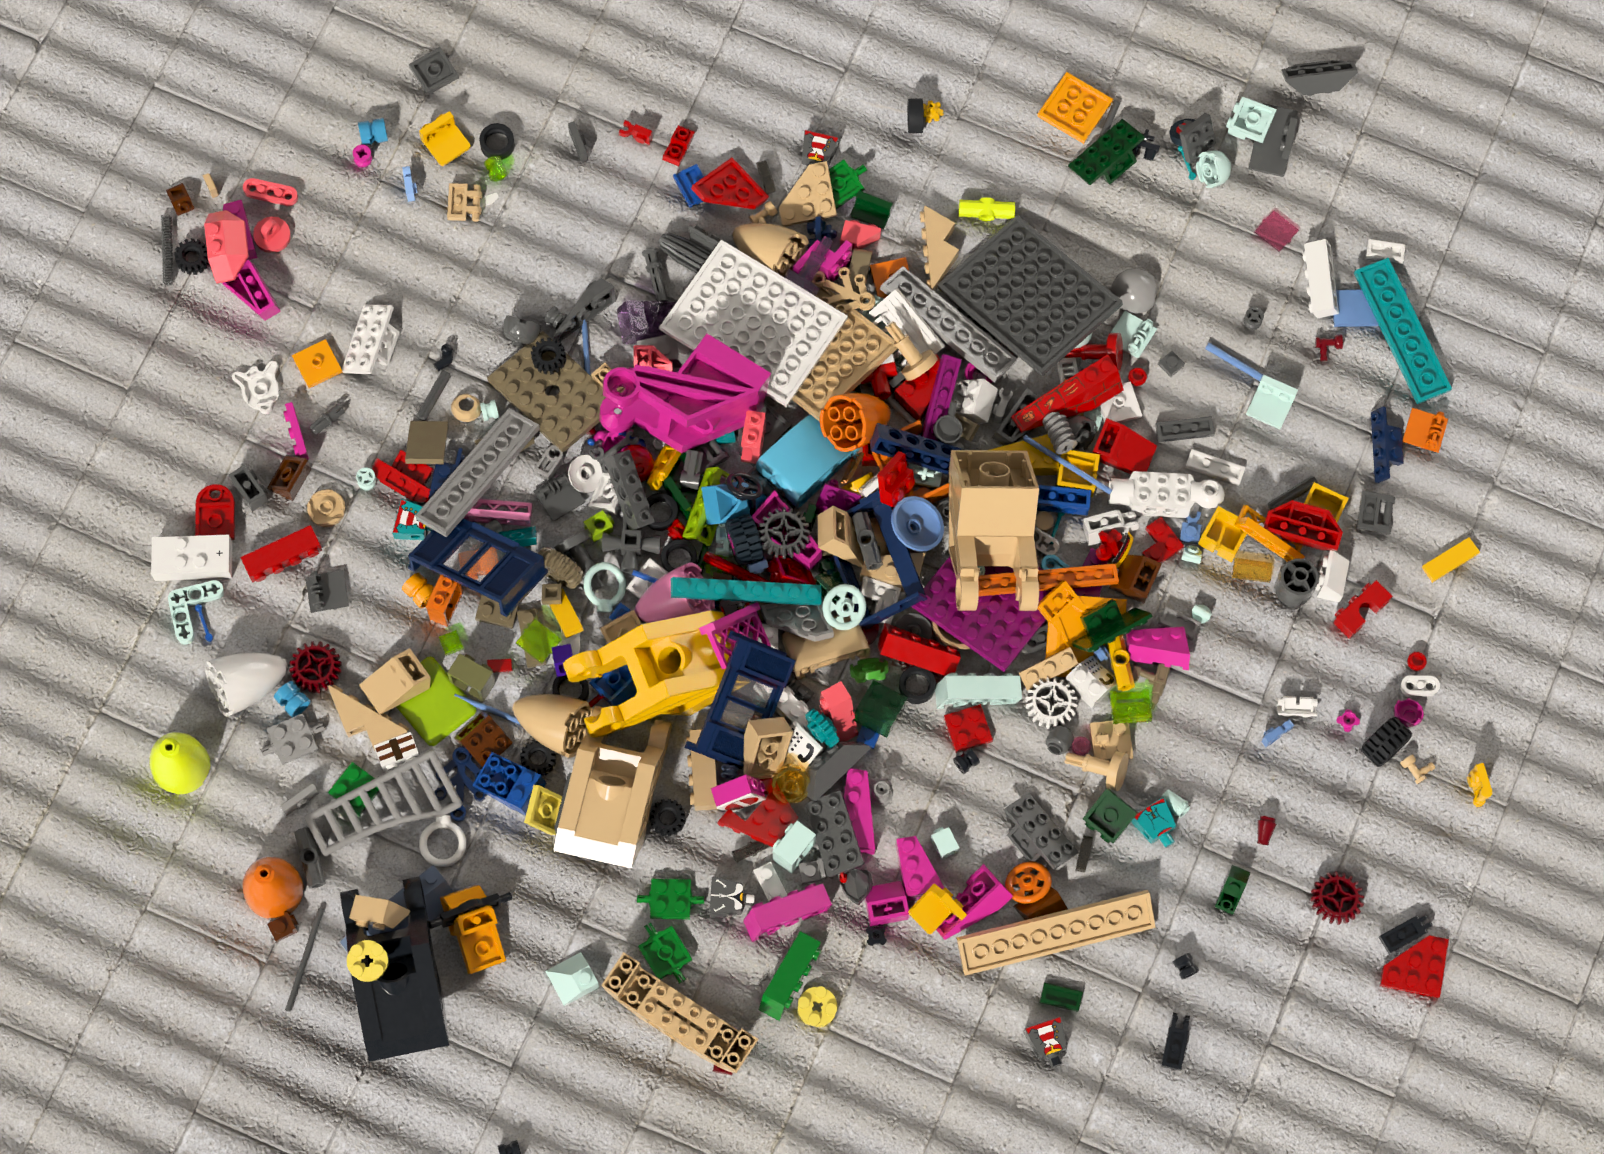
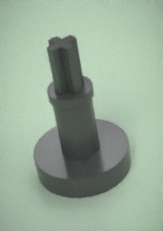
M588 529L577 533L554 547L556 551L562 554L570 551L577 566L581 568L584 575L594 565L583 545L584 542L592 538ZM597 572L591 581V587L594 591L604 586Z

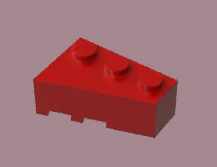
M938 356L936 363L928 371L913 380H906L895 389L894 399L915 420H920V422L931 399L941 360Z

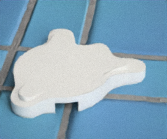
M270 361L263 371H259L257 366H252L246 373L237 371L232 374L233 381L241 387L245 402L250 407L259 410L262 414L270 413L273 405L279 398L280 389L276 380L279 366L276 361Z

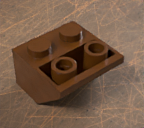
M1127 554L1117 570L1118 584L1110 585L1109 589L1144 604L1162 564L1145 556Z

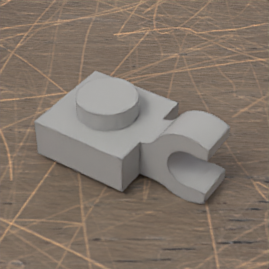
M1004 388L999 390L1000 404H995L992 412L995 415L994 422L1001 424L1008 404L1013 397L1012 391L1009 396H1004Z

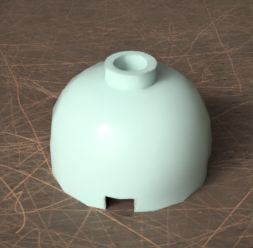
M1216 150L1205 151L1199 154L1198 157L1200 159L1199 162H1196V172L1201 183L1205 182L1207 185L1205 187L1207 188L1218 187L1225 183L1231 173V163L1226 155Z

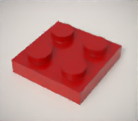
M981 704L944 715L943 718L955 753L964 751L968 747L974 748L993 742Z

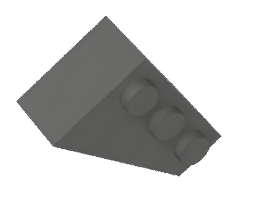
M1026 388L992 438L1005 446L1017 442L1033 429L1021 432L1011 416L1040 398V396Z

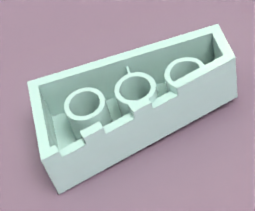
M949 673L935 686L937 709H944V705L953 704V708H959L968 703L976 706L980 704L985 705L987 702H990V705L1016 704L1022 699L1020 676H1013L1012 673L1002 674V676H995L994 673H987L983 676H977L976 673H968L965 676Z

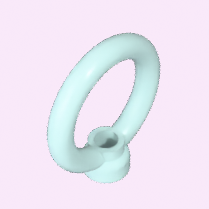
M599 562L589 568L584 577L585 594L597 606V612H612V607L623 599L626 592V579L623 572L612 563ZM600 570H609L617 577L619 584L618 592L610 600L599 599L592 591V578Z

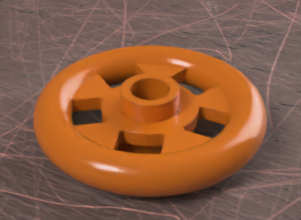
M1032 861L1023 862L1012 868L1008 873L1005 887L1013 895L1012 899L1014 901L1024 904L1034 903L1042 899L1049 892L1052 878L1049 870L1044 865ZM1037 870L1039 871V873L1037 875H1034L1033 873H1031V871ZM1022 871L1025 873L1020 878L1016 877ZM1038 880L1044 881L1042 887L1037 886ZM1019 884L1021 889L1015 891L1013 886ZM1033 891V895L1025 896V892Z

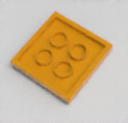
M1066 72L1038 112L1037 117L1084 144L1112 104L1113 99Z

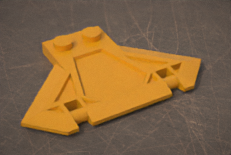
M1062 580L1038 603L1037 609L1048 621L1045 659L1068 647H1071L1078 663H1081L1091 655L1093 656V652H1086L1072 645L1073 641L1087 634L1080 617L1110 600L1116 601L1122 615L1126 613L1127 599L1077 596L1068 583ZM1069 669L1057 675L1056 677H1066L1072 671V669Z

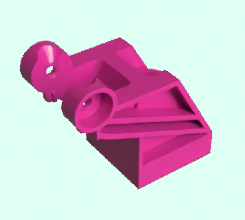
M706 333L678 372L649 366H639L638 364L634 368L618 367L610 370L603 381V396L606 398L600 406L599 420L602 426L612 433H623L636 424L675 450L683 453L744 427L746 411L760 412L764 407L771 373ZM623 387L625 390L620 393L617 391V388ZM619 408L621 409L622 413L616 414L614 413V410Z

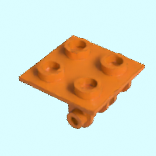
M1412 408L1402 442L1439 453L1448 418H1445L1443 412L1431 414Z

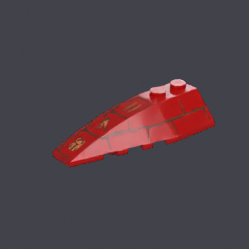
M1107 354L1012 415L1011 418L1019 430L1025 432L1044 426L1042 420L1052 412H1058L1067 418L1092 411L1124 391L1119 371Z

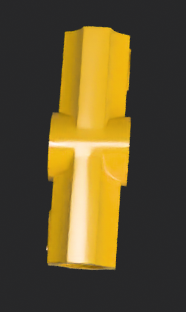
M1121 634L1116 637L1115 641L1107 645L1117 688L1121 691H1128L1134 688L1135 684L1129 663L1130 656L1127 653L1124 638ZM1121 659L1124 663H1118L1116 660Z

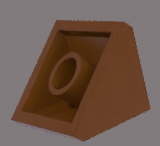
M285 456L267 489L294 501L311 471L308 460L306 458Z
M1042 881V882L1038 885V887H1042L1044 881ZM1052 887L1039 901L1028 904L1018 902L1013 906L1024 920L1068 910L1058 891ZM1033 891L1029 892L1026 896L1033 895Z

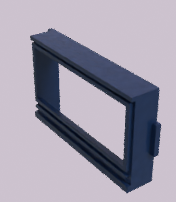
M879 490L860 499V504L845 512L852 518V516L859 512L870 513L874 511L907 597L873 615H870L866 604L864 618L859 623L860 626L866 629H870L875 624L921 601L927 600L908 547L897 538L891 524L893 508L880 502ZM833 555L843 583L853 585L860 590L861 588L851 563ZM847 592L849 599H852L853 594ZM854 604V612H858V604Z

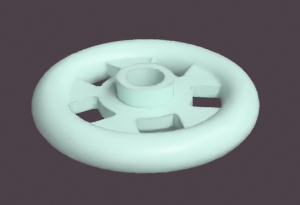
M841 584L833 587L826 594L823 601L822 610L824 618L829 625L838 630H849L856 627L862 621L866 612L864 595L853 585ZM847 592L853 594L852 599L845 598ZM837 595L840 599L834 604L832 599ZM845 604L848 606L846 611L843 610ZM854 604H858V612H853ZM833 610L839 615L835 619L831 614ZM850 616L851 621L844 623L843 617Z

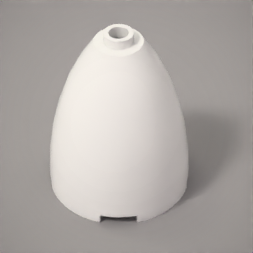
M240 653L207 661L209 666L205 668L211 693H214L218 702L220 701L218 704L219 710L224 716L228 717L252 706L271 692L285 676L288 666L285 659H281V657L276 655Z

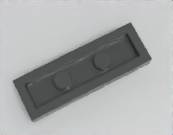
M1212 416L1155 423L1158 443L1213 437L1215 434Z

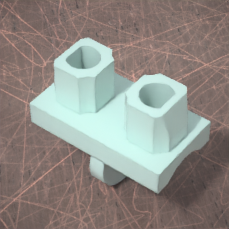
M909 463V469L913 470L916 485L936 489L940 487L941 472Z

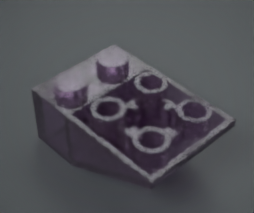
M626 300L617 309L623 344H637V341L667 335L660 331L659 327L676 302Z

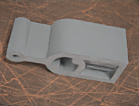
M555 445L550 446L535 466V475L546 482L552 480L564 461L563 452Z

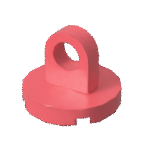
M279 217L263 218L257 223L253 232L255 244L259 249L267 253L283 250L287 247L291 238L288 224Z

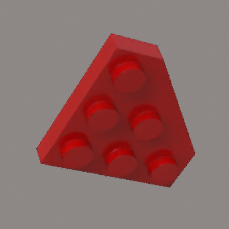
M732 157L691 187L703 202L756 209L769 198L764 190Z
M1429 935L1391 960L1382 968L1380 986L1439 998L1449 939Z

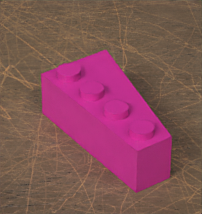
M814 883L806 886L803 891L794 890L789 892L786 897L781 898L777 896L764 905L762 902L753 905L743 922L752 942L759 940L758 937L767 932V935H771L779 930L782 925L787 928L799 922V918H802L804 921L826 912L832 906V903L823 883L817 886Z

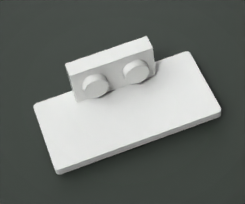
M392 305L363 306L342 366L343 373L371 374L376 361L381 365H389L400 333L389 324L394 309Z

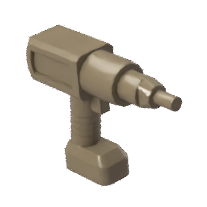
M1159 663L1157 672L1154 674L1134 665L1132 672L1134 683L1138 682L1139 676L1148 679L1149 684L1153 685L1151 709L1154 710L1155 705H1157L1159 698L1163 694L1170 667H1165V664Z

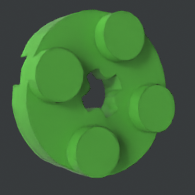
M866 658L857 661L858 665L854 667L853 664L850 665V675L852 678H855L856 683H864L871 679L884 680L889 672L888 661L885 659L884 662H879V658Z

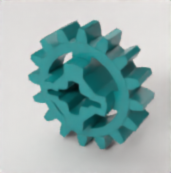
M814 708L805 714V718L808 721L807 727L815 739H818L821 743L825 742L830 748L839 742V738L836 735L837 729L829 717H826L823 713L819 714Z

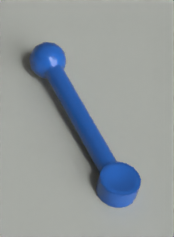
M197 604L195 606V610L198 611L202 625L204 627L206 633L205 639L206 641L211 642L213 640V636L209 633L205 618L203 616V607L201 604Z

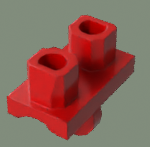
M1113 528L1108 534L1101 531L1098 535L1102 545L1096 550V556L1099 560L1108 561L1109 558L1117 556L1124 543L1120 541L1122 535Z

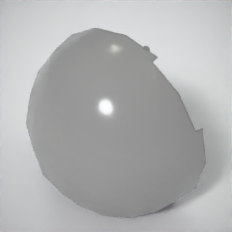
M1126 269L1118 274L1113 281L1111 292L1123 301V305L1120 308L1124 311L1143 313L1154 306L1155 278L1143 269Z

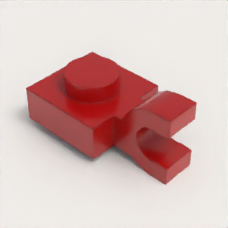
M624 121L623 125L628 130L620 129V136L628 137L633 135L637 142L650 145L653 139L652 130L637 124L634 126L629 121Z

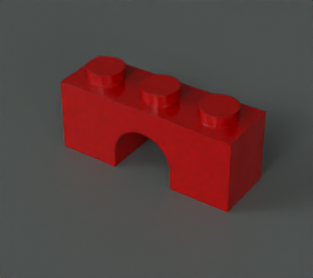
M1377 580L1372 584L1367 583L1361 591L1363 593L1359 597L1357 595L1353 596L1348 602L1349 606L1346 609L1342 607L1335 614L1336 619L1333 623L1349 639L1366 622L1359 613L1360 608H1370L1377 614L1393 597Z

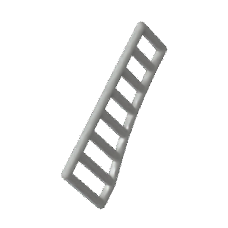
M429 750L308 813L304 819L322 854L328 856L355 841L381 830L405 823L447 815L460 808L462 801L435 751ZM428 759L431 760L453 803L443 808L419 765ZM413 768L434 811H421L402 773ZM395 777L414 814L406 816L400 814L385 785L386 781ZM378 787L394 819L382 822L367 791ZM358 796L361 797L375 824L363 829L349 802ZM341 805L356 833L347 837L343 834L331 811ZM324 814L338 839L337 842L330 846H327L314 819Z

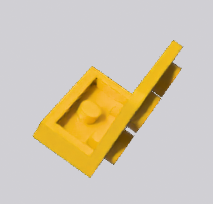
M450 111L440 114L435 121L423 125L421 130H419L421 141L440 166H445L471 148L468 140L455 125L454 116Z
M935 883L908 911L909 915L929 935L951 913L961 921L967 916L962 910L964 906L957 899H952L953 894L947 888L942 890Z

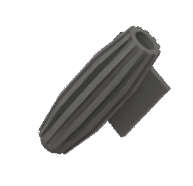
M690 225L688 227L690 240L670 232L662 234L658 241L660 249L677 263L696 274L721 240L714 235L709 237L708 233L697 225L695 228Z

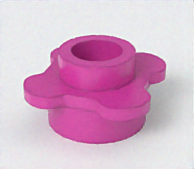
M1350 709L1345 710L1344 714L1336 719L1337 723L1344 727L1345 732H1350L1355 725L1357 726L1360 723V719Z

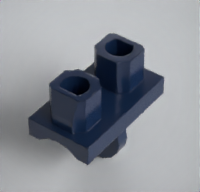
M817 216L815 221L807 223L809 235L815 234L814 239H808V249L816 240L827 247V244H831L832 239L837 237V231L832 229V225H827L826 222L822 221L821 216Z

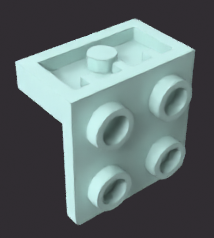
M1263 375L1246 415L1281 429L1298 389Z

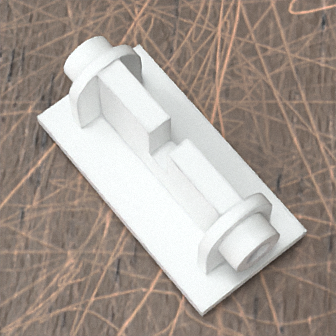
M1282 696V698H1278L1276 707L1278 715L1286 717L1292 715L1311 717L1317 716L1316 707L1318 702L1314 697H1300L1299 703H1296V697Z

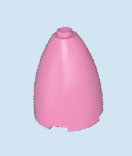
M690 562L670 571L654 582L640 597L634 611L638 619L651 623L714 609L715 600L671 598L672 577L704 579L701 575L702 569L695 563Z

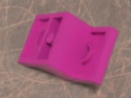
M816 240L793 266V281L799 285L802 281L805 282L811 273L815 271H822L827 280L836 281L839 277V270L842 267H848L851 263L852 244L846 240L834 253L820 241Z

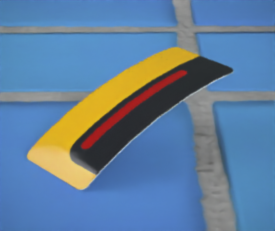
M1129 531L1121 550L1112 561L1113 564H1116L1117 568L1125 560L1134 538Z

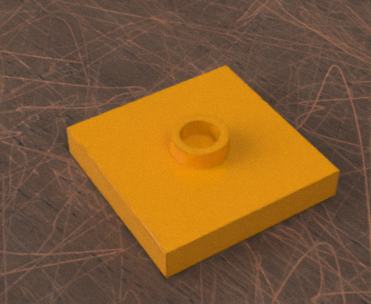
M326 339L292 355L308 388L343 373Z

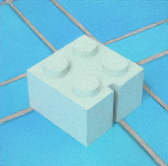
M796 821L794 825L791 823L784 832L786 834L782 840L778 839L772 847L774 849L772 852L773 861L791 874L798 867V864L802 862L800 855L805 857L816 843V834L799 821Z

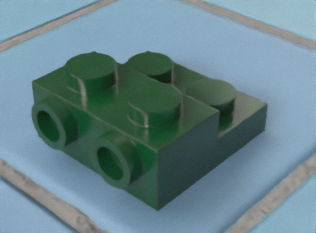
M1106 788L1084 816L1083 820L1092 831L1097 830L1105 842L1114 844L1138 812L1110 789Z

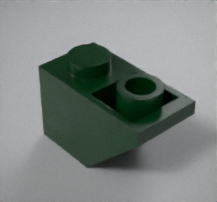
M1232 865L1215 907L1233 915L1251 872Z

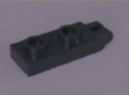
M1417 915L1380 935L1379 939L1388 954L1427 934V929L1433 924L1429 922L1424 925L1422 922L1429 919L1428 916L1425 915L1419 918Z

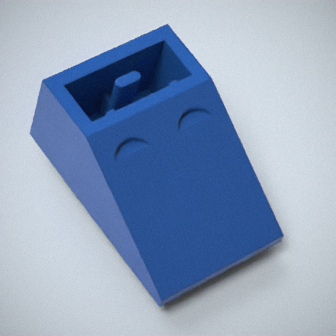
M491 752L472 786L526 816L533 785L545 787L547 783L540 774Z

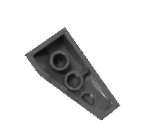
M600 278L598 281L595 280L588 285L553 336L557 339V343L563 341L582 327L583 320L586 322L590 321L616 302L615 289L611 283Z

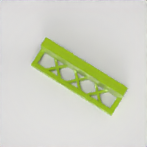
M719 467L706 468L682 537L687 540L696 539L707 546L711 545L718 524L707 525L701 487L720 484L721 476L727 479L730 475ZM704 527L708 531L707 538L701 536Z

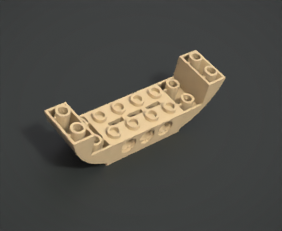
M624 952L601 985L605 991L637 1017L700 1058L726 1071L737 1073L759 1040L742 1028L740 1031L642 969L640 962Z

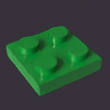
M352 762L329 790L328 794L337 799L375 778ZM378 787L367 791L371 801L380 791ZM358 796L349 802L356 815L360 817L366 807L361 797Z

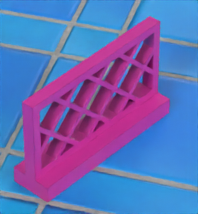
M758 602L699 628L701 635L707 633L722 670L728 664L724 653L729 655V662L737 642L728 638V630L748 637V632L750 631L753 633V640L758 641L759 637L763 644L771 647L756 612L761 609ZM751 618L753 620L754 627L750 625ZM739 624L744 627L743 633L738 630ZM715 634L721 637L720 643L717 641ZM726 641L731 644L730 650L725 647Z

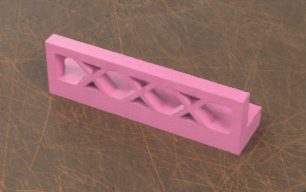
M479 499L476 503L477 505L473 506L464 517V519L470 522L489 523L496 519L500 524L530 526L533 504ZM481 505H488L491 510H484L478 508ZM501 506H506L510 511H497V509ZM519 508H528L527 513L515 511Z

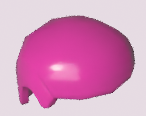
M1410 698L1397 701L1394 707V717H1397L1406 727H1413L1421 723L1424 712L1423 707L1417 701Z

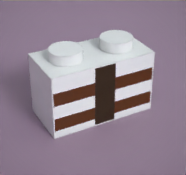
M411 732L374 745L383 772H389L419 756Z

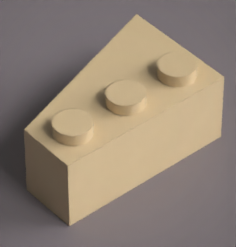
M912 553L910 555L920 578L925 553ZM881 555L883 565L876 570H867L865 561L863 562L860 582H863V578L866 576L899 587L901 592H905L891 555Z

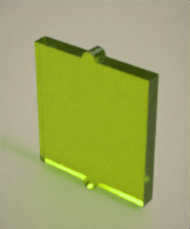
M535 619L527 629L523 630V634L515 644L542 664L552 654L551 647L557 646L562 639Z

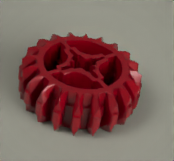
M312 641L310 647L304 643L305 649L297 648L299 654H293L292 657L295 660L289 662L293 666L289 668L290 673H293L291 678L296 680L295 684L297 686L301 685L303 691L308 688V691L312 693L314 688H316L317 693H320V688L322 687L327 691L328 684L330 686L334 685L332 680H339L336 674L342 673V670L338 668L342 666V662L338 661L340 656L335 654V648L330 649L329 644L323 647L321 641L318 642L317 646ZM314 654H321L327 658H316ZM308 657V663L300 670L303 661ZM312 661H314L315 665L317 664L319 674L314 670ZM331 664L329 672L323 677V671ZM305 676H315L318 680H309Z
M1337 871L1333 873V877L1330 873L1326 874V878L1321 876L1319 878L1320 882H1315V888L1311 890V893L1315 896H1312L1310 900L1316 902L1312 905V908L1319 909L1316 915L1322 913L1324 915L1322 917L1323 921L1327 917L1330 918V924L1334 922V919H1336L1337 925H1340L1342 920L1347 924L1349 918L1354 920L1356 918L1355 914L1359 915L1361 912L1359 908L1364 906V903L1361 902L1364 899V895L1359 894L1363 889L1356 888L1359 882L1355 881L1352 883L1353 877L1351 875L1346 879L1345 872L1340 877ZM1333 884L1332 893L1322 895L1324 887ZM1341 885L1347 888L1350 893L1344 892ZM1335 895L1341 897L1339 902L1333 898ZM1352 901L1351 909L1341 912L1343 903ZM1324 903L1332 905L1333 911L1330 910Z

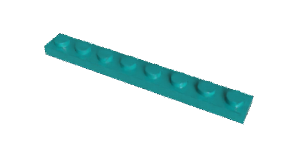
M672 577L671 598L819 606L821 605V585Z

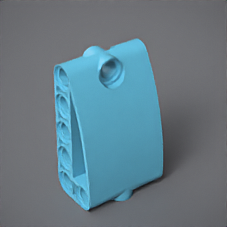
M810 414L781 437L758 459L756 470L764 478H767L769 482L772 481L777 488L783 490L785 498L798 509L861 448L849 452L835 449V446L828 438H824L820 421Z

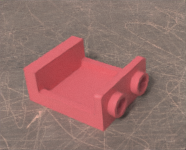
M746 411L741 447H743L741 462L756 464L761 457L766 430V413Z

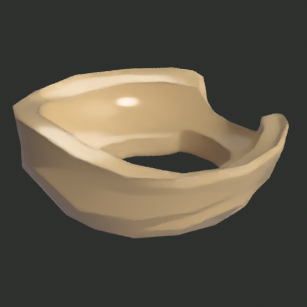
M469 394L459 395L453 400L451 411L457 420L463 422L473 421L481 414L480 401ZM467 397L473 399L474 406L471 410L463 411L460 409L459 403L461 400Z

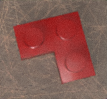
M1160 517L1146 527L1145 530L1155 541V544L1143 551L1141 555L1163 563L1181 551L1184 545L1164 519Z

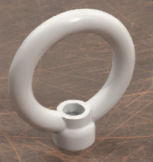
M444 815L437 817L436 822L428 825L420 836V852L423 858L431 865L437 867L451 866L462 858L466 850L465 834L457 824L451 822L452 816ZM436 829H450L458 838V849L450 858L437 859L428 851V837Z

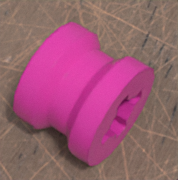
M358 145L353 149L354 162L357 166L367 167L371 164L372 155L368 146Z

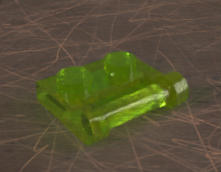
M1149 689L1133 692L1109 691L1113 724L1152 722ZM1143 699V702L1117 703V700Z

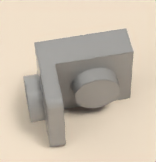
M821 857L816 861L798 864L802 884L825 880L826 870Z

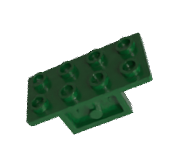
M1121 119L1074 159L1068 167L1088 185H1092L1101 176L1110 185L1137 162L1132 149L1141 143L1145 137L1124 119Z
M683 453L678 458L668 477L662 481V485L677 502L679 510L688 521L698 490L684 488L679 484L686 453Z
M1110 600L1080 617L1087 634L1073 641L1072 645L1086 652H1095L1100 648L1099 646L1115 641L1117 636L1127 634L1135 626L1147 623L1148 619L1153 617L1152 613L1133 608L1121 615L1116 601Z

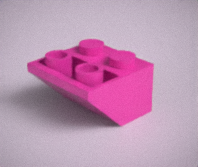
M901 881L872 886L870 893L864 899L871 927L909 920L907 898Z

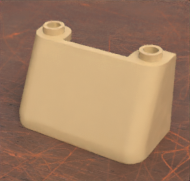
M850 616L843 617L844 623L851 621ZM858 624L849 630H838L832 627L834 632L833 638L816 642L784 631L782 641L787 656L796 660L792 669L797 680L805 678V673H808L809 670L811 673H814L815 669L849 658L855 660V656H859L860 660L869 658L870 647L861 626Z

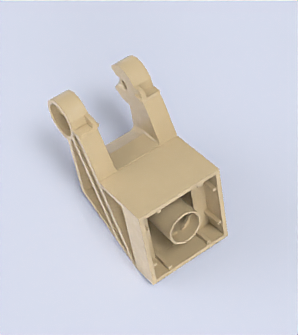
M951 450L949 466L948 550L956 576V606L958 611L977 610L979 597L978 577L980 576V568L977 566H1009L1013 568L1016 577L1015 597L1019 601V611H1036L1038 608L1039 582L1037 577L1038 564L1034 529L1039 486L1027 451Z
M596 705L592 716L599 715L604 707ZM655 720L651 728L648 745L644 752L606 745L608 734L594 738L590 737L589 733L586 734L577 750L553 851L632 868L644 844L653 794L667 751L672 722Z

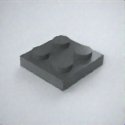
M441 47L409 64V68L427 95L459 79L458 73Z

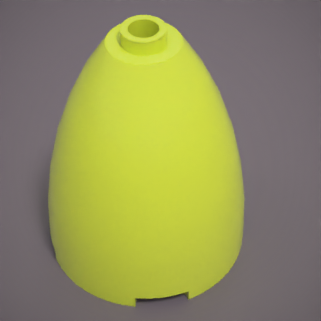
M172 732L163 735L154 743L150 752L149 764L154 780L161 788L175 794H187L202 786L211 767L210 757L205 747L197 739L185 733Z

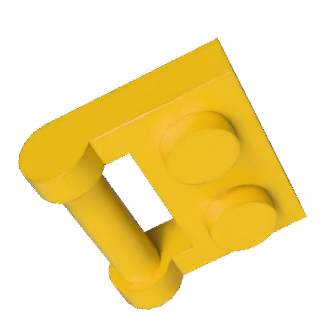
M1484 763L1476 764L1467 776L1468 785L1470 788L1472 787L1475 795L1473 804L1476 807L1483 806L1486 801L1485 799L1490 798L1492 795V788Z

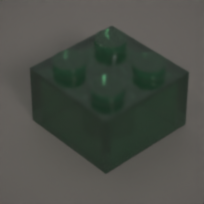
M873 680L856 708L853 721L887 738L903 712L908 697Z

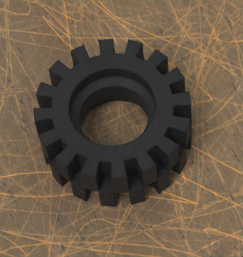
M191 238V242L185 239L184 244L180 242V247L175 248L174 256L177 266L183 273L186 271L188 275H191V272H193V275H197L196 271L202 273V268L206 270V264H209L207 247L198 239L196 242L194 238ZM196 251L199 253V258L195 262H187L185 260L186 254Z
M543 338L541 343L537 341L535 343L536 347L533 346L531 351L534 367L540 373L543 370V373L546 375L548 371H550V375L553 374L554 370L559 372V367L563 369L564 364H566V353L560 341L557 343L555 338H553V341H551V338H547V341H544ZM547 351H553L556 356L553 360L544 361L542 354Z
M535 739L531 740L532 743L529 744L528 742L526 747L522 748V753L520 754L522 766L541 776L542 774L546 776L549 771L553 770V766L556 765V754L540 742L535 741ZM536 751H541L546 755L545 762L540 765H536L531 761V756Z
M662 799L660 803L656 802L650 812L651 826L657 834L661 833V836L667 835L670 837L671 834L676 835L685 825V811L682 805L678 804L676 800L671 801V799H668V801ZM664 811H671L675 814V821L672 824L666 825L661 822L660 815Z

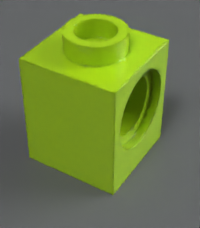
M603 510L583 521L584 528L589 530L594 543L602 539L603 533L610 534L614 531L613 524L615 523L610 514L606 515ZM600 522L605 524L603 528L595 527Z

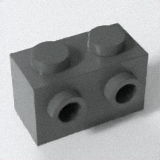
M244 464L229 474L232 484L252 512L268 502L266 497L268 492L263 484L259 486L256 481L258 478L252 469L249 471Z

